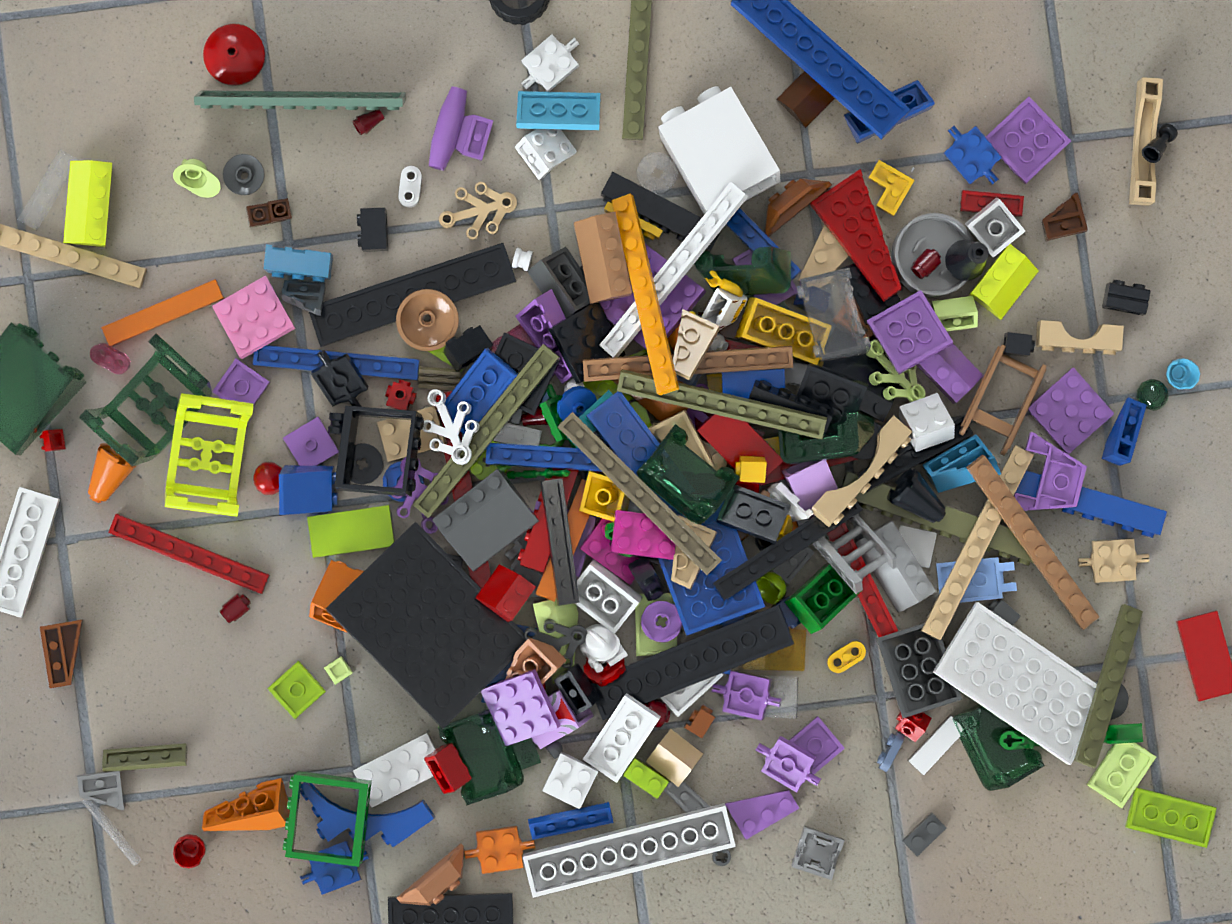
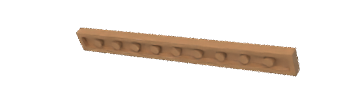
M792 346L707 351L694 374L793 368ZM648 355L584 359V382L619 379L622 369L653 376Z
M981 455L966 467L1076 623L1084 630L1099 618L1098 614L986 456Z

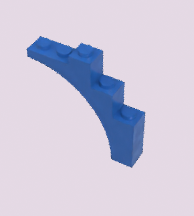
M302 783L301 795L306 801L310 800L313 805L311 808L318 818L321 816L323 819L317 824L318 829L316 830L323 840L326 838L329 842L349 828L351 830L349 835L354 841L357 812L332 802L312 783ZM424 800L394 813L368 814L365 841L382 831L381 837L384 842L395 847L432 821L436 816Z

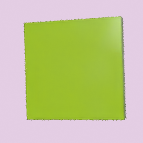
M297 661L267 688L294 719L326 692L300 661Z

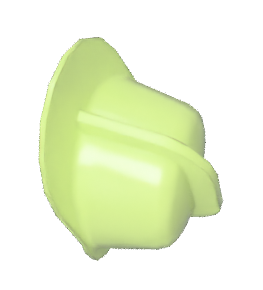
M184 159L181 165L173 172V179L177 184L200 197H214L221 189L218 178L209 172L206 165L198 159Z

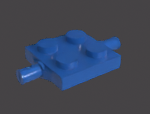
M955 125L951 127L948 132L955 141L944 154L969 184L985 175L993 185L999 179L991 169L1003 157L977 126L965 134H961Z
M348 841L318 851L320 853L352 857ZM369 855L363 857V861L369 859ZM309 860L311 873L300 876L301 880L309 877V879L302 881L303 885L315 880L322 895L362 880L356 866Z

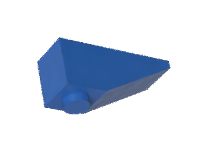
M1131 398L1126 399L1107 438L1101 459L1118 466L1131 462L1146 410V404Z

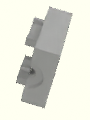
M804 826L791 866L832 880L836 862L845 840ZM817 836L822 837V838H825V839H828V840H830V841H826V840L817 838ZM811 859L819 861V863L811 862Z

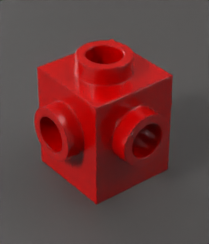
M399 379L398 383L393 382L392 386L388 385L385 397H388L386 406L398 410H408L410 404H414L417 393H414L415 389L410 387L411 383ZM400 392L404 393L402 398H398Z
M900 712L896 717L898 723L895 729L916 742L925 733L932 718L924 712L902 718Z

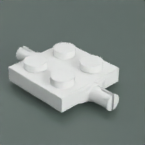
M551 34L521 60L530 74L527 79L521 82L522 86L527 90L536 82L542 85L547 92H550L579 67V64L571 55V51L579 45L578 41L573 38L564 45Z

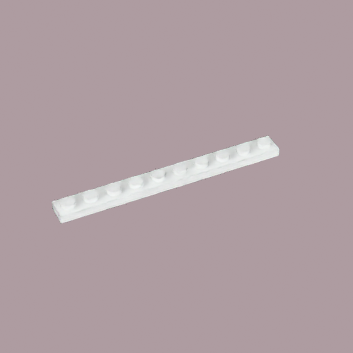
M732 182L653 278L659 305L663 303L748 198V195ZM635 301L600 344L613 358L619 357L642 329Z

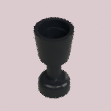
M1163 124L1159 129V138H1154L1142 149L1144 159L1150 163L1159 162L1166 150V142H1172L1176 139L1178 135L1177 129L1171 124Z

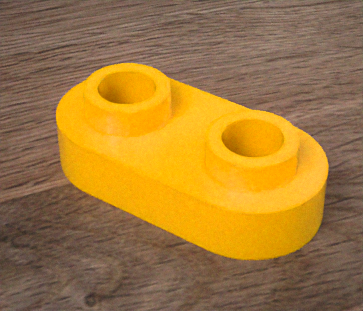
M858 641L849 642L829 655L827 666L832 672H844L863 660L866 655V649ZM856 647L858 649L857 655H852V648ZM836 658L841 660L839 666H835L833 663Z

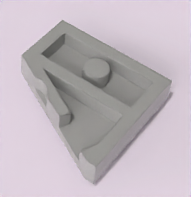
M103 771L77 775L79 796L81 798L124 810L120 771Z

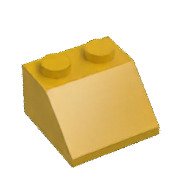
M589 471L579 511L614 522L615 511H628L630 499L604 473Z

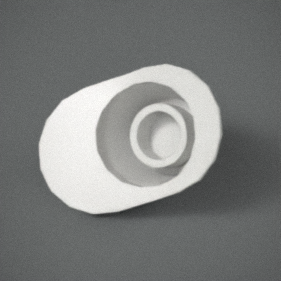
M594 624L586 628L588 632L585 639L586 642L581 644L580 647L588 655L597 661L603 662L616 656L620 649V639L616 634H613L602 624Z

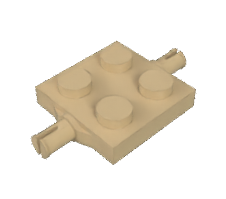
M1133 538L1091 541L1092 552L1090 558H1078V562H1084L1078 563L1079 567L1091 566L1095 583L1136 580L1137 563L1150 562V559H1148L1150 558L1149 554L1137 555Z

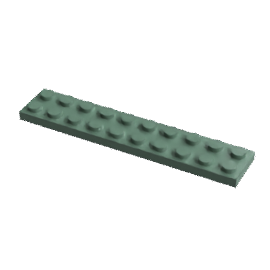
M201 90L194 96V105H200V108L204 109L213 108V105H221L223 109L234 108V105H242V109H253L254 106H263V109H275V106H283V109H296V106H304V109L312 110L317 109L316 106H325L326 110H335L337 106H345L346 110H357L358 107H366V110H378L379 107H387V110H399V107H403L406 102V92Z

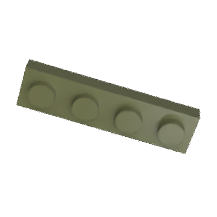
M186 743L103 750L102 769L104 772L187 766Z

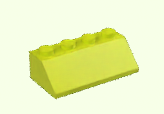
M92 160L70 161L63 243L105 247L112 175L111 162Z

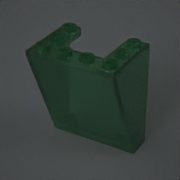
M11 322L0 336V442L15 455H22L87 382L83 379L85 375L76 367L62 366L58 362L60 358L52 351L48 353L43 348L44 343L37 338L39 333L32 327Z

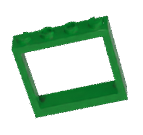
M297 771L294 777L291 776L289 788L292 789V797L288 798L287 803L290 815L286 818L285 830H288L287 838H284L283 850L286 851L285 857L360 867L364 857L372 780ZM301 782L359 789L352 857L294 849Z

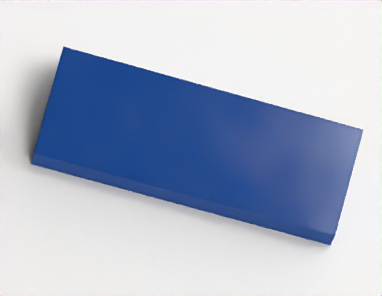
M918 80L892 92L911 109L910 113L898 124L930 110L935 105L934 100ZM851 112L844 114V118L857 144L876 135Z

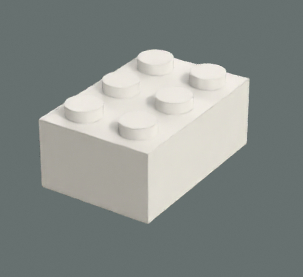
M594 559L577 580L579 603L575 604L613 634L617 632L642 599L640 594Z

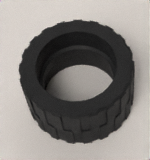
M502 0L489 1L496 15L501 17L503 21L514 25H526L542 16L550 0H536L530 6L522 9L508 7Z

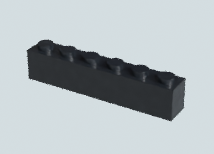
M613 171L601 192V196L604 197L603 201L606 203H612L613 199L631 193L634 196L640 219L650 224L652 222L658 225V228L663 230L665 234L671 232L677 235L676 239L681 242L685 240L701 220V217ZM721 231L710 243V245L705 249V251L703 252L704 254L706 253V251H708L709 253L711 252Z

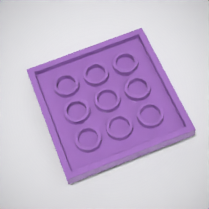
M645 244L654 278L667 260ZM684 275L660 305L667 339L680 324L682 309L688 312L691 311L706 293L704 288L687 275ZM632 285L631 296L600 302L607 319L614 325L618 323L635 301ZM641 329L633 340L647 350Z

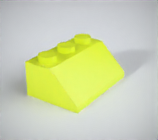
M1009 244L1002 250L968 295L973 296L975 301L1001 320L1039 270L1023 253Z

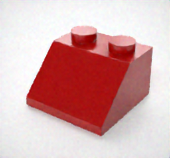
M499 564L475 598L504 620L510 622L536 586L518 573Z

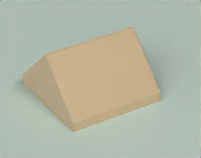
M670 729L646 760V763L679 787L703 756V753Z

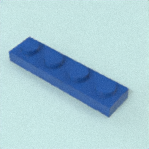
M609 802L528 819L532 840L614 823Z

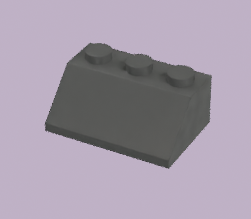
M567 247L541 259L527 271L542 294L552 289L565 318L590 304L584 272L580 269V266Z

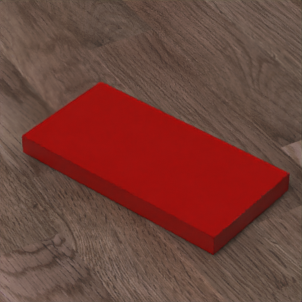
M712 414L697 428V431L734 469L735 463L739 462L740 456L765 457L767 462L766 478L784 461L748 422Z
M1218 611L1176 621L1197 700L1200 702L1232 693V662Z

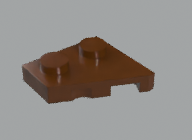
M1078 192L1074 193L1071 198L1042 220L1047 241L1088 231Z

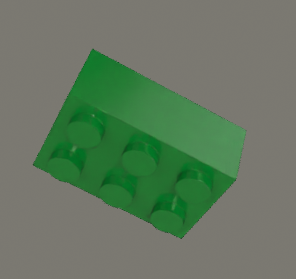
M827 563L784 603L810 634H813L823 629L859 593L855 594L834 568Z

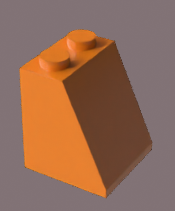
M331 560L311 601L309 617L347 633L325 609L364 571L360 569L354 570L347 567L341 561L335 562Z

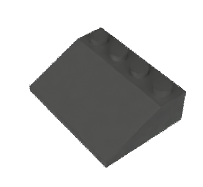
M499 469L495 470L432 519L446 540L472 571L477 570L539 522L506 474Z
M925 623L876 638L902 718L962 700L960 691L933 673L946 649L942 639L938 640L921 631Z

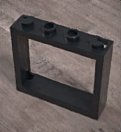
M345 406L334 488L340 491L412 497V492L416 488L415 471L418 470L419 466L417 454L421 448L420 431L424 427L422 414L409 410ZM359 416L411 420L402 488L350 484Z

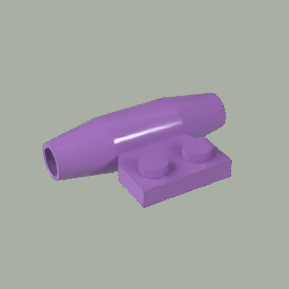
M452 86L440 109L431 141L429 167L444 171L455 149L464 156L480 161L483 159L493 120L477 115L464 116L467 91Z

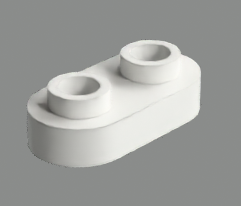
M407 166L401 172L398 198L400 203L407 208L416 206L420 199L422 174L415 166ZM414 173V179H408V174ZM407 193L412 194V198L410 200L405 199V195Z

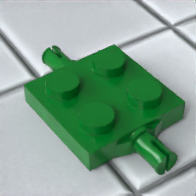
M549 384L546 391L549 399L539 404L542 415L546 418L551 434L556 442L569 440L558 428L563 421L557 413V403L559 400L561 401L563 396L556 395L552 384ZM569 440L571 447H572V448H577V447Z

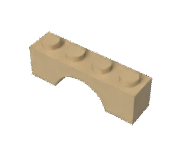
M1040 320L1037 322L1036 347H1042V351H1054V348H1062V352L1074 353L1075 349H1080L1085 354H1095V351H1103V355H1116V352L1122 351L1124 326L1103 324L1098 327L1092 337L1081 340L1070 336L1065 331L1062 322Z

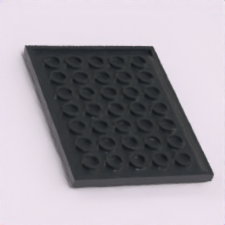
M416 521L325 609L442 729L514 659L515 652L527 641L525 633L513 621L507 622L475 598L481 588Z

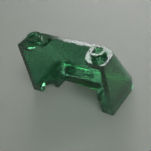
M771 246L760 247L754 250L752 265L734 266L727 264L724 261V255H713L708 251H704L694 263L705 281V278H714L709 272L715 271L721 280L727 279L736 283L743 290V295L785 293L791 285V251ZM719 285L717 287L710 286V288L713 292H715V290L719 288Z
M858 412L846 413V422L842 425H837L838 436L824 437L822 439L778 429L781 459L788 464H800L857 455L874 434V419Z
M675 424L640 466L637 476L688 520L695 524H702L717 511L740 477L731 468L721 467L716 471L685 445L688 441L686 431Z
M980 704L953 717L952 720L960 734L959 738L981 783L987 790L994 791L1009 788L1045 766L1042 756L1037 750L1032 748L1004 749L999 744L1000 734L1003 731L1016 729ZM957 723L961 725L962 732H960ZM1007 735V738L1003 739V742L1007 743V745L1010 746L1011 742L1019 741L1021 739L1011 738L1010 735Z
M488 708L452 721L444 729L438 727L440 739L446 744L452 743L472 777L461 789V796L465 800L466 806L507 793L523 784L524 775L513 744L505 746Z

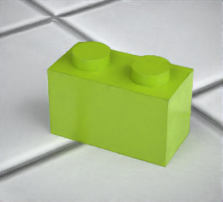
M637 757L633 758L623 773L624 777L656 799L659 798L669 783L666 777Z

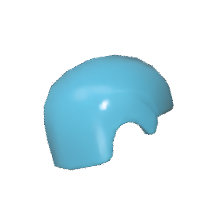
M1185 358L1173 360L1166 370L1168 383L1177 389L1193 388L1199 382L1201 374L1199 367L1193 361Z

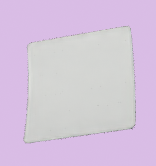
M900 525L899 532L919 565L929 568L937 533Z

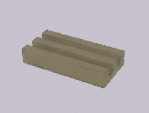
M420 366L418 388L453 391L460 382L461 370L456 372L455 369ZM424 373H428V374H440V375H453V376H456V378L444 377V376H426V375H424Z

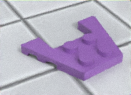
M1029 432L1025 450L1046 455L1036 497L1015 493V499L1024 511L1077 507L1087 466L1056 448L1048 441H1045L1037 434Z

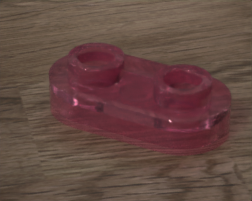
M98 343L90 350L92 361L114 374H123L130 368L129 357L106 343ZM100 350L105 352V356L101 355ZM118 360H122L123 366L119 365Z

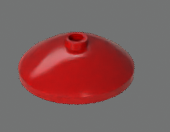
M228 24L219 27L208 37L203 50V59L208 72L217 81L226 85L238 86L252 81L260 73L265 62V48L257 33L249 27L241 24ZM230 49L236 50L234 55H229Z

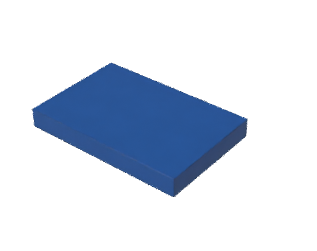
M785 368L722 372V391L726 394L748 399L755 380H765L771 383L773 387L785 388Z

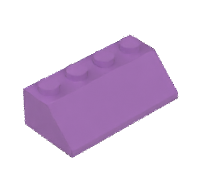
M954 344L916 365L953 404L957 403L984 376Z

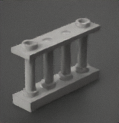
M859 513L849 519L855 528L834 542H828L825 536L813 543L814 547L855 594L863 590L862 581L866 575L886 562L894 569L897 558L894 550L891 547H886L861 519ZM859 534H862L868 540V542L847 556L841 557L838 553V548ZM872 548H875L881 555L859 571H854L850 567V563Z

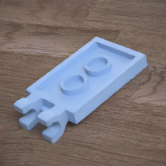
M999 557L982 558L960 603L1003 598L1002 592L1017 591L1016 582L1004 583L1003 571L1015 570L1014 562L999 563ZM956 561L936 563L939 594Z

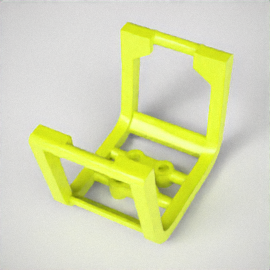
M181 393L176 411L165 487V507L217 515L238 516L237 489L246 427L252 416L254 403ZM201 405L229 408L231 409L230 413L240 415V417L234 418L186 410L187 408L201 409ZM184 421L237 428L235 445L225 444L221 440L214 442L204 441L200 437L193 439L181 437ZM180 446L192 447L194 450L203 449L200 454L201 461L198 458H178ZM211 450L214 453H234L232 465L221 464L219 461L210 462L212 458ZM177 466L188 467L192 471L199 469L209 470L213 474L219 472L231 473L229 490L175 483ZM174 493L227 500V502L217 501V505L188 502V497L178 496Z

